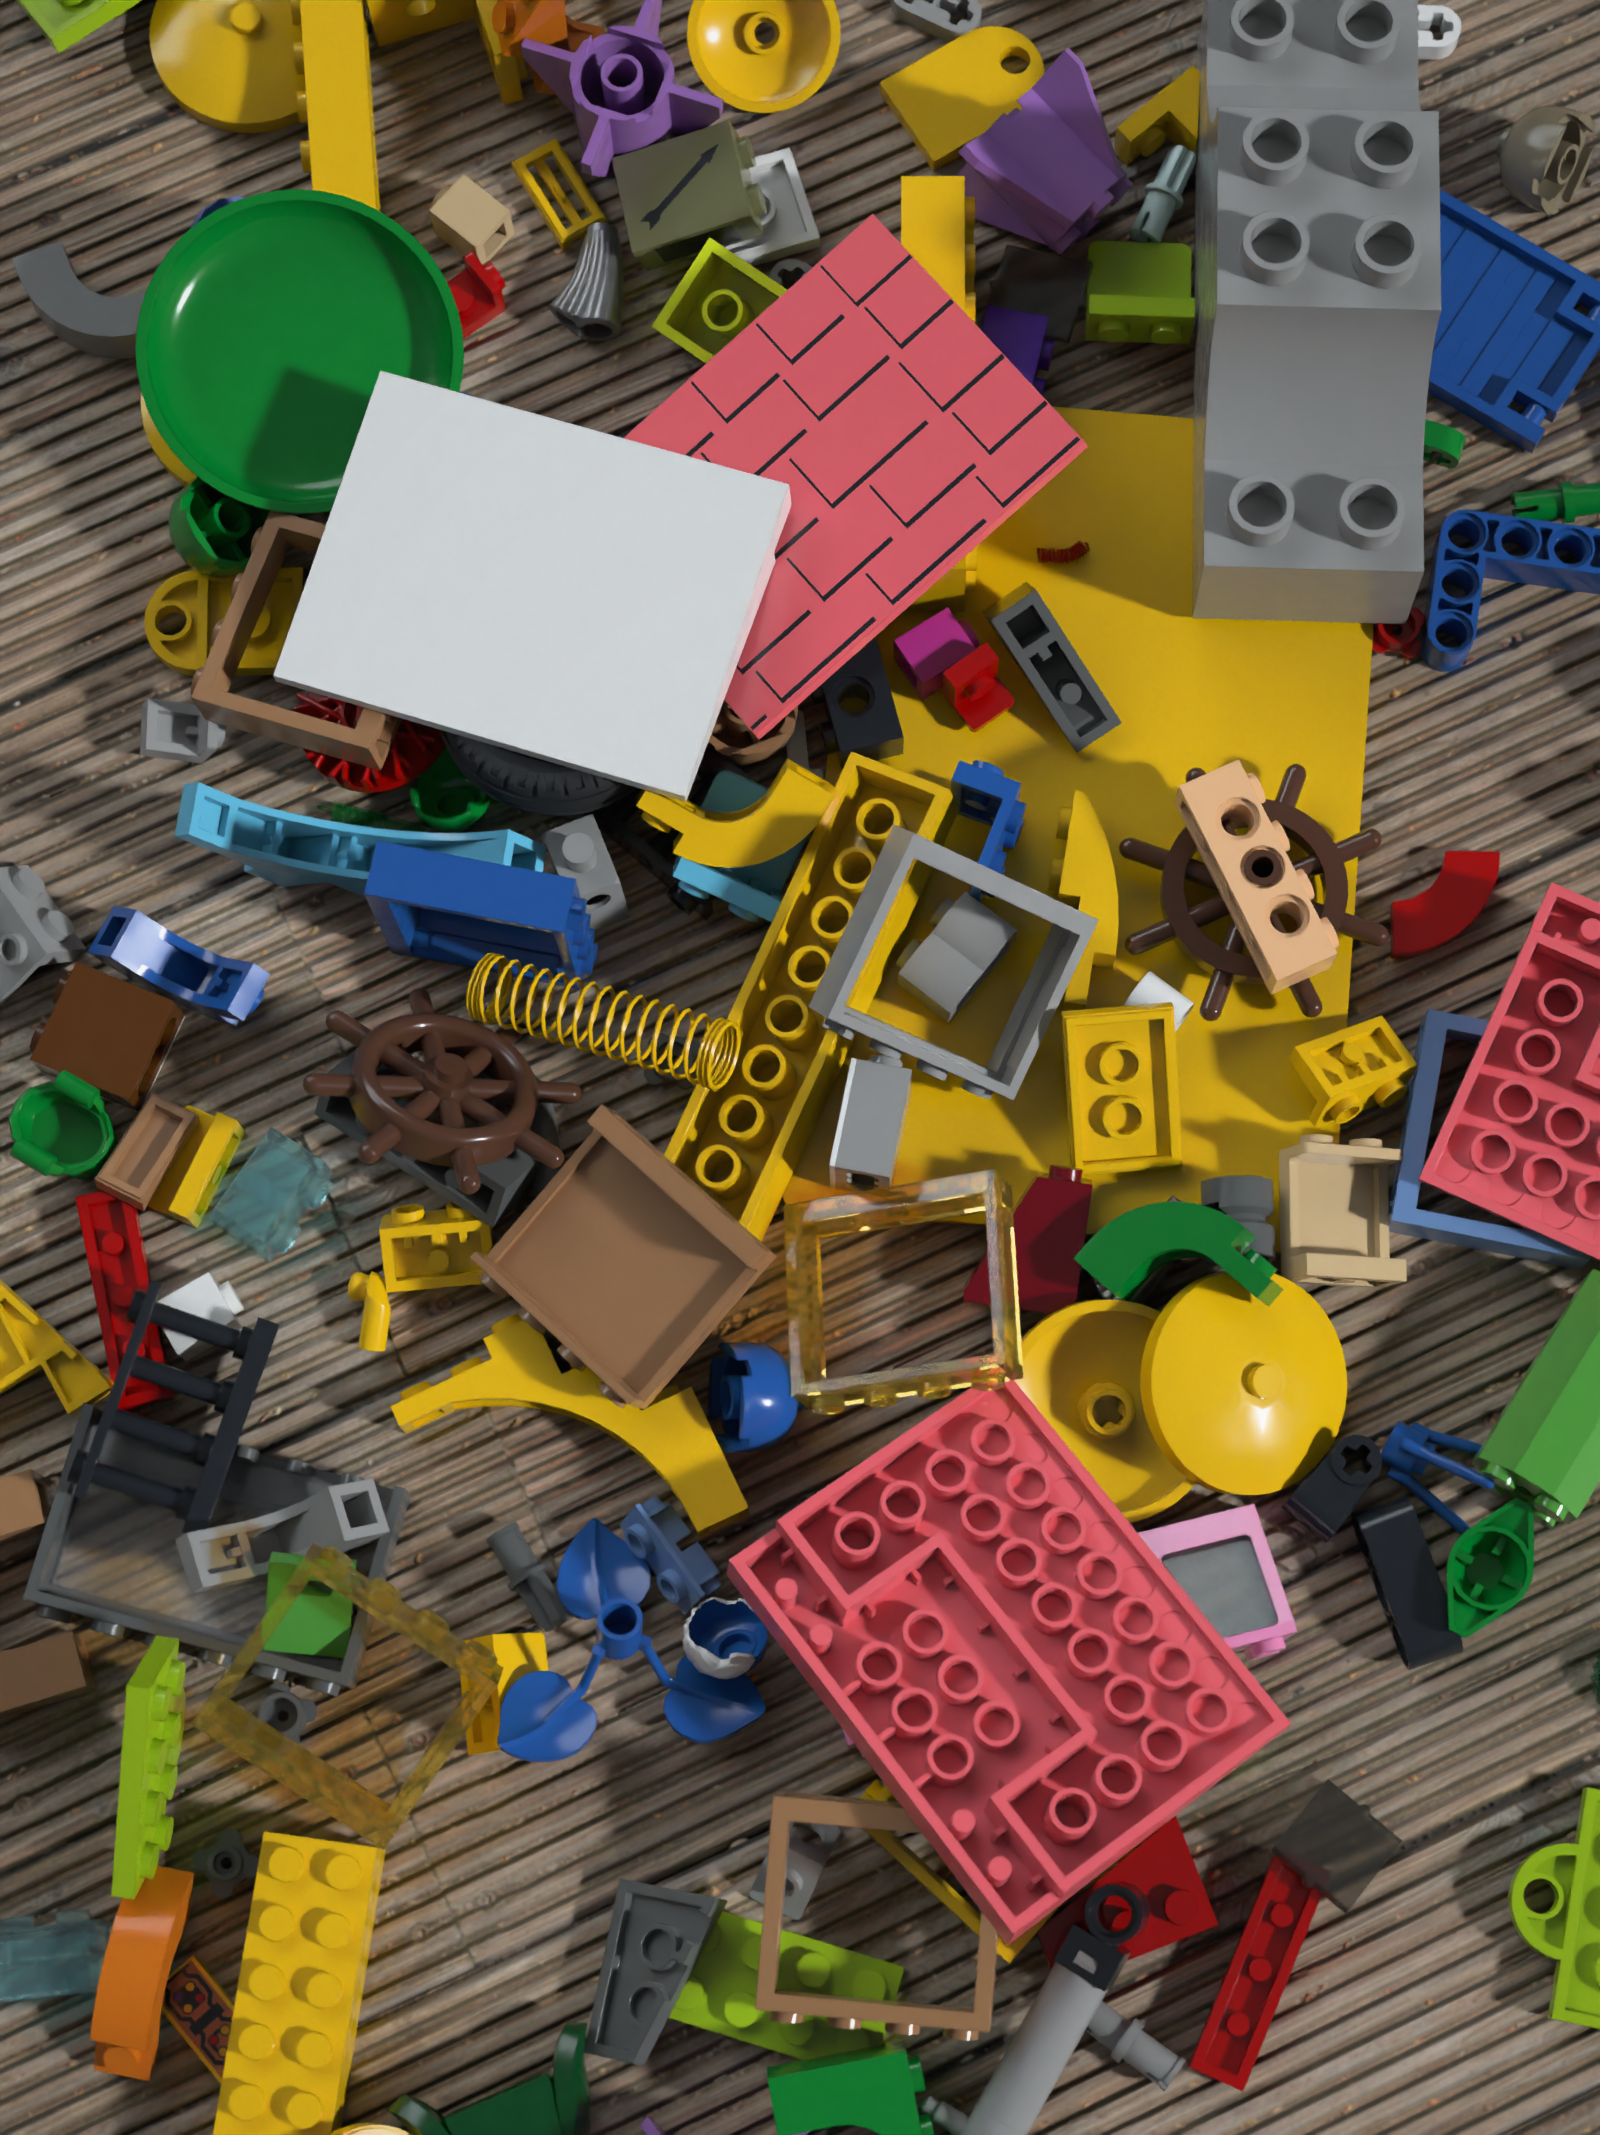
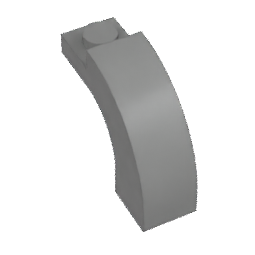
M61 241L12 258L20 281L35 311L44 324L61 340L81 351L107 358L136 357V329L146 291L127 297H108L89 290L77 279L72 263Z
M371 1478L330 1486L282 1510L238 1523L188 1532L175 1539L190 1592L193 1594L221 1587L230 1590L268 1580V1565L271 1552L334 1558L361 1547L385 1535L390 1530L374 1479Z

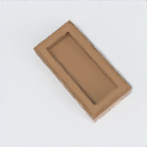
M151 1092L94 1179L96 1188L144 1211L200 1125L199 1116Z

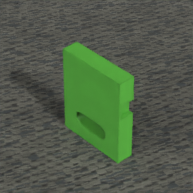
M271 1552L268 1565L264 1651L344 1658L352 1633L351 1617L354 1606L357 1560ZM298 1579L327 1582L331 1586L323 1587L295 1584L291 1580Z

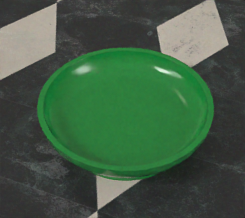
M293 189L255 194L217 209L200 220L174 244L157 267L147 287L136 329V367L141 393L158 432L171 451L196 476L219 492L240 502L277 512L305 514L331 511L380 371L456 392L460 391L463 376V332L458 309L442 272L430 254L416 238L382 212L354 199L323 191Z

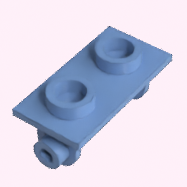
M655 1495L642 1505L638 1503L620 1523V1527L624 1531L625 1541L630 1550L637 1557L645 1559L657 1577V1584L661 1593L668 1601L677 1604L684 1615L689 1613L702 1597L708 1598L723 1586L717 1578L721 1572L698 1542L683 1552L676 1545L688 1537L691 1532L668 1500L662 1502L659 1496Z

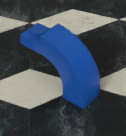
M113 906L88 950V953L146 988L199 1014L232 1026H236L239 1021H245L247 1015L258 1007L264 994L263 986L270 973L255 963L231 959L207 951L174 934L140 911L119 906Z

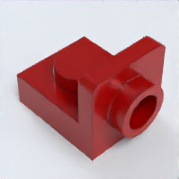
M472 251L463 256L465 270L447 282L458 309L463 340L506 310L502 289L506 287L502 276L490 261L482 264Z
M987 642L956 662L942 674L941 694L971 732H978L1014 705V697L997 677L999 657Z

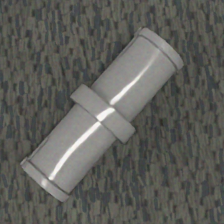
M1101 2001L1085 2031L1112 2051L1110 2054L1111 2058L1118 2063L1124 2059L1159 2085L1160 2089L1165 2092L1186 2060L1182 2057L1179 2058L1142 2030L1145 2025L1135 2018L1133 2022H1130L1105 2002Z

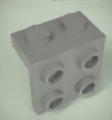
M28 865L0 867L1 1006L39 966L73 962L86 949L74 932L71 920L60 912L46 892L43 880Z

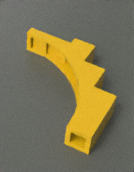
M518 1314L495 1323L491 1327L493 1334L483 1338L492 1359L483 1363L480 1357L464 1361L450 1370L451 1378L434 1386L431 1385L430 1381H424L411 1386L399 1394L400 1402L390 1406L399 1427L405 1434L456 1410L478 1407H521L544 1410L570 1417L601 1430L623 1443L645 1460L667 1483L682 1503L700 1538L750 1515L749 1507L692 1387L680 1391L678 1385H673L661 1390L646 1409L640 1410L638 1407L630 1406L628 1403L622 1409L611 1402L597 1388L602 1379L588 1366L582 1372L569 1363L572 1370L562 1374L544 1335L531 1328Z

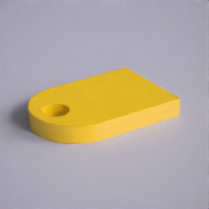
M981 27L958 37L881 81L879 92L931 169L935 171L961 156L958 152L963 146L985 133L1004 112L1009 114L1015 108L1021 110L1023 107L1017 100L1029 91L1043 76L1044 64L1035 45L1023 34L1006 27ZM1017 56L1027 62L1028 68L1022 73L1011 74L1006 72L1000 64L1008 57Z
M303 567L279 569L234 676L274 675L306 583V574ZM197 570L187 571L171 577L154 592L145 612V632L153 651L168 668L183 675L194 676L199 667H204L211 651L213 629L216 623L221 619L224 620L231 604L232 585L237 575L223 578L202 574ZM170 613H180L186 617L185 627L175 635H165L159 631L160 621Z

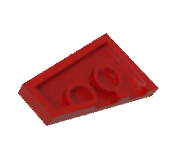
M1176 1815L1048 1921L1036 1934L1051 1971L1056 1962L1054 1958L1073 1924L1080 1921L1086 1923L1084 1909L1090 1895L1096 1889L1112 1882H1127L1135 1885L1144 1893L1149 1903L1150 1916L1146 1927L1139 1935L1120 1943V1945L1132 1951L1127 1960L1218 1926L1217 1919ZM1110 1896L1106 1900L1103 1907L1106 1921L1112 1927L1118 1929L1125 1928L1130 1923L1132 1916L1128 1902L1118 1896Z

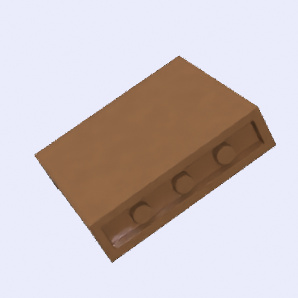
M600 1105L587 1121L594 1130L492 1250L487 1255L475 1251L470 1258L484 1270L478 1277L491 1291L501 1298H505L509 1293L523 1306L518 1315L531 1328L542 1335L549 1330L562 1342L557 1351L571 1365L582 1372L588 1366L602 1379L597 1388L611 1402L622 1409L627 1403L630 1406L646 1409L777 1256L618 1113Z

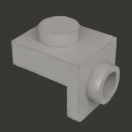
M148 698L142 704L140 755L202 764L217 748L222 746L226 726L205 720L196 705Z

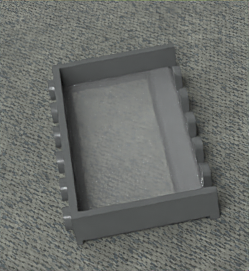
M83 1403L23 1596L24 1600L39 1605L36 1615L69 1624L72 1614L92 1619L89 1630L121 1639L125 1628L146 1634L143 1644L147 1646L152 1644L156 1635L178 1638L181 1644L200 1648L197 1656L199 1660L230 1668L232 1658L254 1663L251 1674L284 1682L286 1672L307 1677L305 1688L338 1697L340 1687L356 1690L357 1678L406 1509L409 1507L412 1495L402 1487L394 1486V1489L376 1485L390 1532L361 1547L334 1557L357 1560L354 1606L351 1617L352 1633L345 1657L338 1658L264 1651L268 1580L230 1590L221 1587L191 1594L175 1539L186 1534L181 1532L185 1521L175 1518V1511L92 1483L89 1486L85 1499L73 1496L77 1484L68 1482L67 1478L78 1449L89 1452L103 1414L97 1407ZM113 1430L109 1431L99 1459L101 1463L184 1490L186 1485L197 1489L204 1467L194 1464L196 1458ZM237 1445L208 1528L261 1517L297 1504L327 1487L365 1479L347 1473L342 1475L315 1469L312 1465L294 1459L285 1461L263 1455L255 1449ZM298 1579L291 1580L295 1584L323 1587L331 1586L327 1582Z

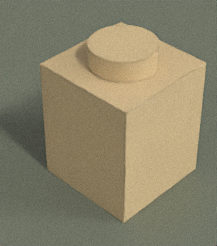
M464 174L452 186L446 185L432 201L429 212L435 234L462 256L472 251L482 264L490 261L515 234L510 210Z

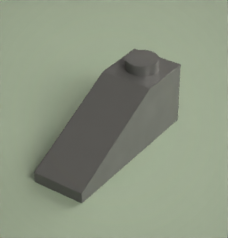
M1025 582L982 611L1008 653L1076 752H1079L1122 723L1039 593L1029 583Z

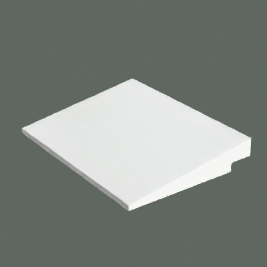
M380 371L273 677L276 682L686 802L776 562L774 551L792 505L789 484Z

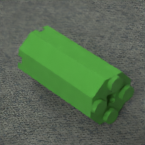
M1592 1269L1583 1278L1471 1463L1479 1470L1478 1473L1494 1480V1487L1492 1489L1482 1487L1484 1490L1500 1498H1504L1505 1494L1508 1493L1512 1497H1517L1532 1505L1534 1521L1548 1528H1553L1556 1521L1567 1524L1575 1521L1600 1482V1271Z

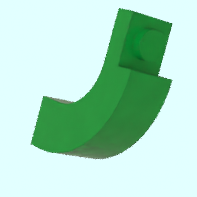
M1179 1201L1160 1202L1126 1212L1101 1228L1074 1257L1077 1263L1110 1292L1125 1301H1130L1159 1268L1172 1261L1184 1258H1201L1218 1264L1267 1306H1270L1284 1290L1271 1279L1272 1275L1277 1271L1272 1264L1253 1248H1250L1245 1255L1242 1254L1257 1236L1228 1215L1195 1203Z

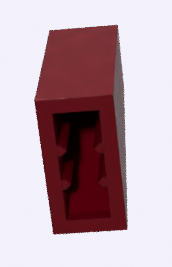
M1051 1164L1049 1173L1037 1172L965 1283L963 1301L1050 1314L1076 1303L1081 1265L1074 1260V1257L1084 1247L1093 1187L1091 1179L1082 1178L1083 1169Z

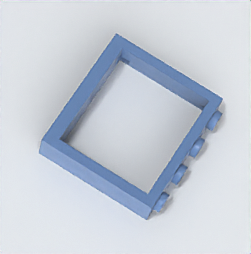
M1428 1009L1420 1022L1414 1056L1418 1066L1410 1079L1398 1149L1402 1150V1161L1395 1164L1387 1225L1389 1226V1232L1580 1270L1590 1260V1257L1532 1231L1416 1209L1421 1183L1418 1179L1424 1166L1445 1039L1449 1038L1479 1044L1488 1020Z

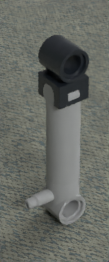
M1112 1882L1096 1889L1090 1895L1084 1909L1086 1923L1080 1921L1073 1924L1054 1958L1056 1962L971 2115L968 2117L946 2102H940L932 2096H927L920 2106L922 2113H930L932 2122L953 2135L1028 2134L1107 1990L1115 1983L1132 1952L1120 1945V1943L1139 1935L1147 1925L1150 1916L1149 1903L1139 1888L1127 1882ZM1110 1896L1123 1898L1131 1908L1132 1916L1130 1923L1125 1928L1118 1929L1112 1927L1104 1917L1103 1907Z

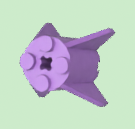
M644 0L634 27L624 25L608 27V33L599 35L595 39L591 35L582 41L575 53L528 38L523 40L521 45L523 58L576 117L578 136L583 153L581 161L582 173L592 176L615 177L611 158L709 127L721 117L723 111L722 98L676 85L672 60H670V56L665 52L663 43L658 39L662 0Z
M1069 48L1064 50L1037 83L1017 100L1023 107L1021 110L1015 108L1009 114L1004 112L985 133L963 146L958 153L967 163L956 175L965 176V196H975V219L1048 245L1060 256L1070 249L1077 240L1081 242L1101 222L1098 216L1109 205L1113 207L1133 186V183L1126 177L1127 174L1120 168L1084 63Z

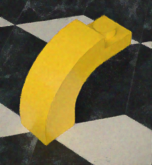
M787 758L767 792L752 805L737 811L715 812L699 807L689 800L685 802L641 789L638 794L636 806L643 810L641 817L653 827L669 833L672 827L680 831L674 840L673 853L687 860L713 867H744L771 860L784 854L801 842L816 827L835 797V788L831 783Z

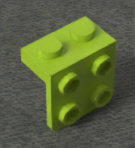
M1092 242L1088 248L1085 340L1189 344L1195 319V298H1191V248L1182 243Z

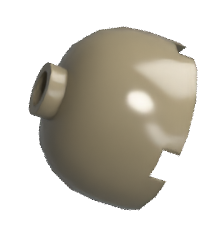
M1546 105L1536 107L1527 112L1516 121L1512 128L1509 127L1503 132L1497 146V156L1500 158V174L1505 188L1516 201L1529 208L1552 215L1559 212L1554 206L1560 197H1562L1564 202L1569 203L1585 177L1592 157L1593 148L1584 145L1586 130L1595 133L1594 123L1590 115L1565 107Z

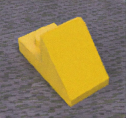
M1194 65L1117 127L1114 151L1126 165H1129L1141 154L1147 157L1154 153L1164 142L1166 136L1175 145H1182L1195 153L1198 139L1200 71Z

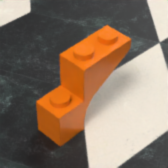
M500 0L495 4L492 13V26L494 31L498 33L502 56L523 58L521 45L524 38L575 53L582 41L592 35L593 39H595L599 35L604 34L603 26L585 24L568 17L565 13L564 0ZM527 62L528 68L532 71L536 93L556 95Z

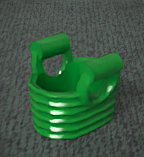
M67 1070L61 1071L55 1082H46L28 1088L15 1101L8 1118L11 1138L14 1142L10 1156L44 1176L49 1174L60 1176L64 1173L79 1180L96 1177L118 1144L112 1123L104 1111V1102L100 1097L101 1091Z

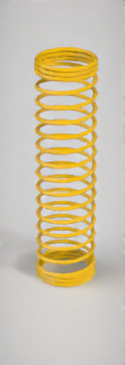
M487 953L474 967L467 985L466 1008L469 1017L474 1021L477 1020L489 1025L499 1024L505 1030L514 1028L520 1034L530 1033L536 1039L545 1037L551 1043L561 1041V1044L567 1048L576 1046L582 1052L592 1050L598 1057L608 1055L613 1061H621L623 1059L629 1066L639 1064L645 1071L655 1068L660 1075L671 1073L677 1080L687 1077L688 1081L693 1085L700 1084L703 1088L707 1087L712 1090L722 1088L728 1082L738 1060L741 1035L739 1027L734 1021L725 1020L720 1017L710 1024V1018L706 1013H702L694 1019V1014L690 1008L684 1009L679 1014L677 1007L674 1004H670L663 1010L662 1004L658 999L652 1000L647 1005L643 995H638L631 1001V996L626 990L615 995L614 989L611 986H607L600 991L595 981L589 982L584 987L580 977H575L569 982L568 977L562 972L553 978V974L548 968L542 969L538 973L537 968L533 964H528L522 969V965L517 959L509 962L504 955ZM497 962L498 978L491 1002L484 1011L483 995L485 983L493 964ZM516 964L518 966L519 974L514 982L511 991L510 1004L507 1010L504 1012V1014L500 1017L499 1014L503 1010L507 1002L508 996L510 994V988L512 983L511 966ZM528 969H532L534 979L529 987L525 1010L519 1019L515 1021L514 1006L520 995L523 975ZM547 973L549 985L544 994L541 1013L534 1024L530 1025V1009L538 990V980L543 974ZM559 978H563L565 988L560 997L557 1016L549 1029L546 1030L545 1015L550 1006L554 984ZM575 982H578L580 994L575 1004L572 1022L564 1034H562L561 1017L567 1005L569 990ZM590 987H594L596 997L591 1008L588 1025L582 1035L577 1038V1021L582 1011L584 997ZM609 991L611 993V1005L607 1012L604 1029L595 1043H593L592 1030L599 1010L600 1000L604 993ZM625 995L627 1007L620 1032L609 1048L608 1033L615 1013V1007L618 1000ZM641 1000L643 1009L636 1036L625 1052L624 1037L631 1016V1010L634 1004ZM656 1004L658 1006V1020L652 1040L641 1056V1035L648 1012ZM672 1009L674 1011V1022L669 1041L664 1052L657 1060L656 1046L662 1021L666 1013ZM510 1013L512 1024H505L502 1020ZM688 1013L690 1025L685 1046L673 1065V1043L678 1026L685 1014ZM525 1018L527 1028L521 1029L517 1025ZM704 1018L706 1022L705 1034L701 1041L696 1061L689 1069L688 1056L692 1037L697 1024ZM541 1022L543 1033H536L533 1029ZM556 1027L559 1037L552 1038L548 1034ZM572 1031L574 1042H567L564 1038ZM588 1034V1042L590 1046L584 1047L580 1044V1042L583 1041ZM720 1037H721V1041H720V1044H719V1048H718L717 1054H716V1056H715V1058H714V1061H713V1063H712L713 1055H714V1052H715L717 1043H718V1041H719V1039H720ZM604 1038V1047L606 1051H598L595 1047L599 1045ZM619 1044L621 1055L615 1056L611 1051ZM635 1048L637 1060L631 1061L627 1056ZM651 1052L653 1065H646L643 1063V1060ZM722 1052H723V1056H722V1059H721V1061H720L719 1067H718V1069L716 1070L714 1076L711 1078V1074H712V1072L714 1071V1069L716 1068V1066H717V1064H718V1062H719V1060H720V1058H721ZM667 1056L669 1069L662 1070L658 1065ZM683 1060L685 1074L679 1075L674 1070ZM695 1069H696L697 1079H694V1078L691 1077V1075H690L691 1073H693V1072L695 1071Z

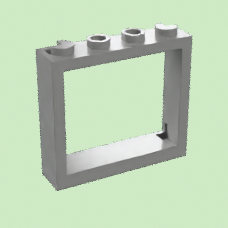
M894 824L809 1007L825 1016L822 1027L834 1031L847 1039L852 1040L856 1031L872 1038L869 1044L870 1048L890 1058L899 1060L902 1053L905 1052L919 1058L915 1065L917 1069L945 1081L950 1072L964 1078L961 1088L981 1098L984 1097L990 1100L994 1091L1014 1100L1097 925L1098 919ZM914 858L1054 923L986 1067L845 1005Z

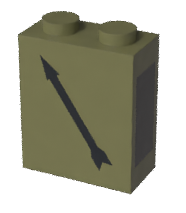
M729 120L611 158L632 254L647 271L698 256L709 237L723 247L764 235L760 215L767 213L766 203L759 184H752L749 168L756 166L754 151L747 136L740 137Z

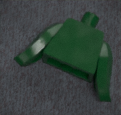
M588 2022L565 2024L556 2042L553 2073L550 2068L450 2112L446 2118L427 2103L407 2095H401L387 2111L401 2121L413 2135H588L591 2128V2101L584 2052Z

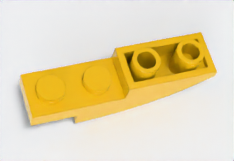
M1075 790L1072 808L1061 806L1056 838L1065 839L1066 847L1064 859L1053 857L1048 890L1058 891V901L1098 919V922L1063 994L1062 1011L1085 1009L1092 967L1113 969L1119 928L1118 892L1109 844L1098 814L1088 795L1084 791Z

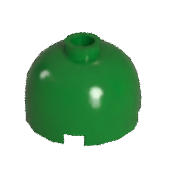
M196 476L176 495L169 513L170 538L176 552L187 565L202 574L227 578L244 573L251 557V543L254 533L259 527L264 526L270 510L240 502L219 492Z

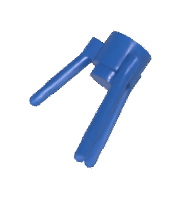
M1398 1420L1381 1453L1382 1462L1391 1466L1387 1477L1403 1484L1458 1533L1463 1534L1471 1527L1410 1473L1413 1471L1422 1476L1428 1463L1469 1482H1473L1486 1489H1492L1495 1485L1493 1479L1434 1452L1436 1449L1434 1444L1476 1455L1482 1445L1430 1430L1416 1422L1411 1427Z

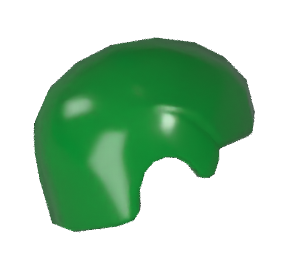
M446 747L437 760L417 777L415 785L409 787V796L415 814L423 825L438 832L464 831L470 828L484 815L491 799L490 796L478 789L461 772Z

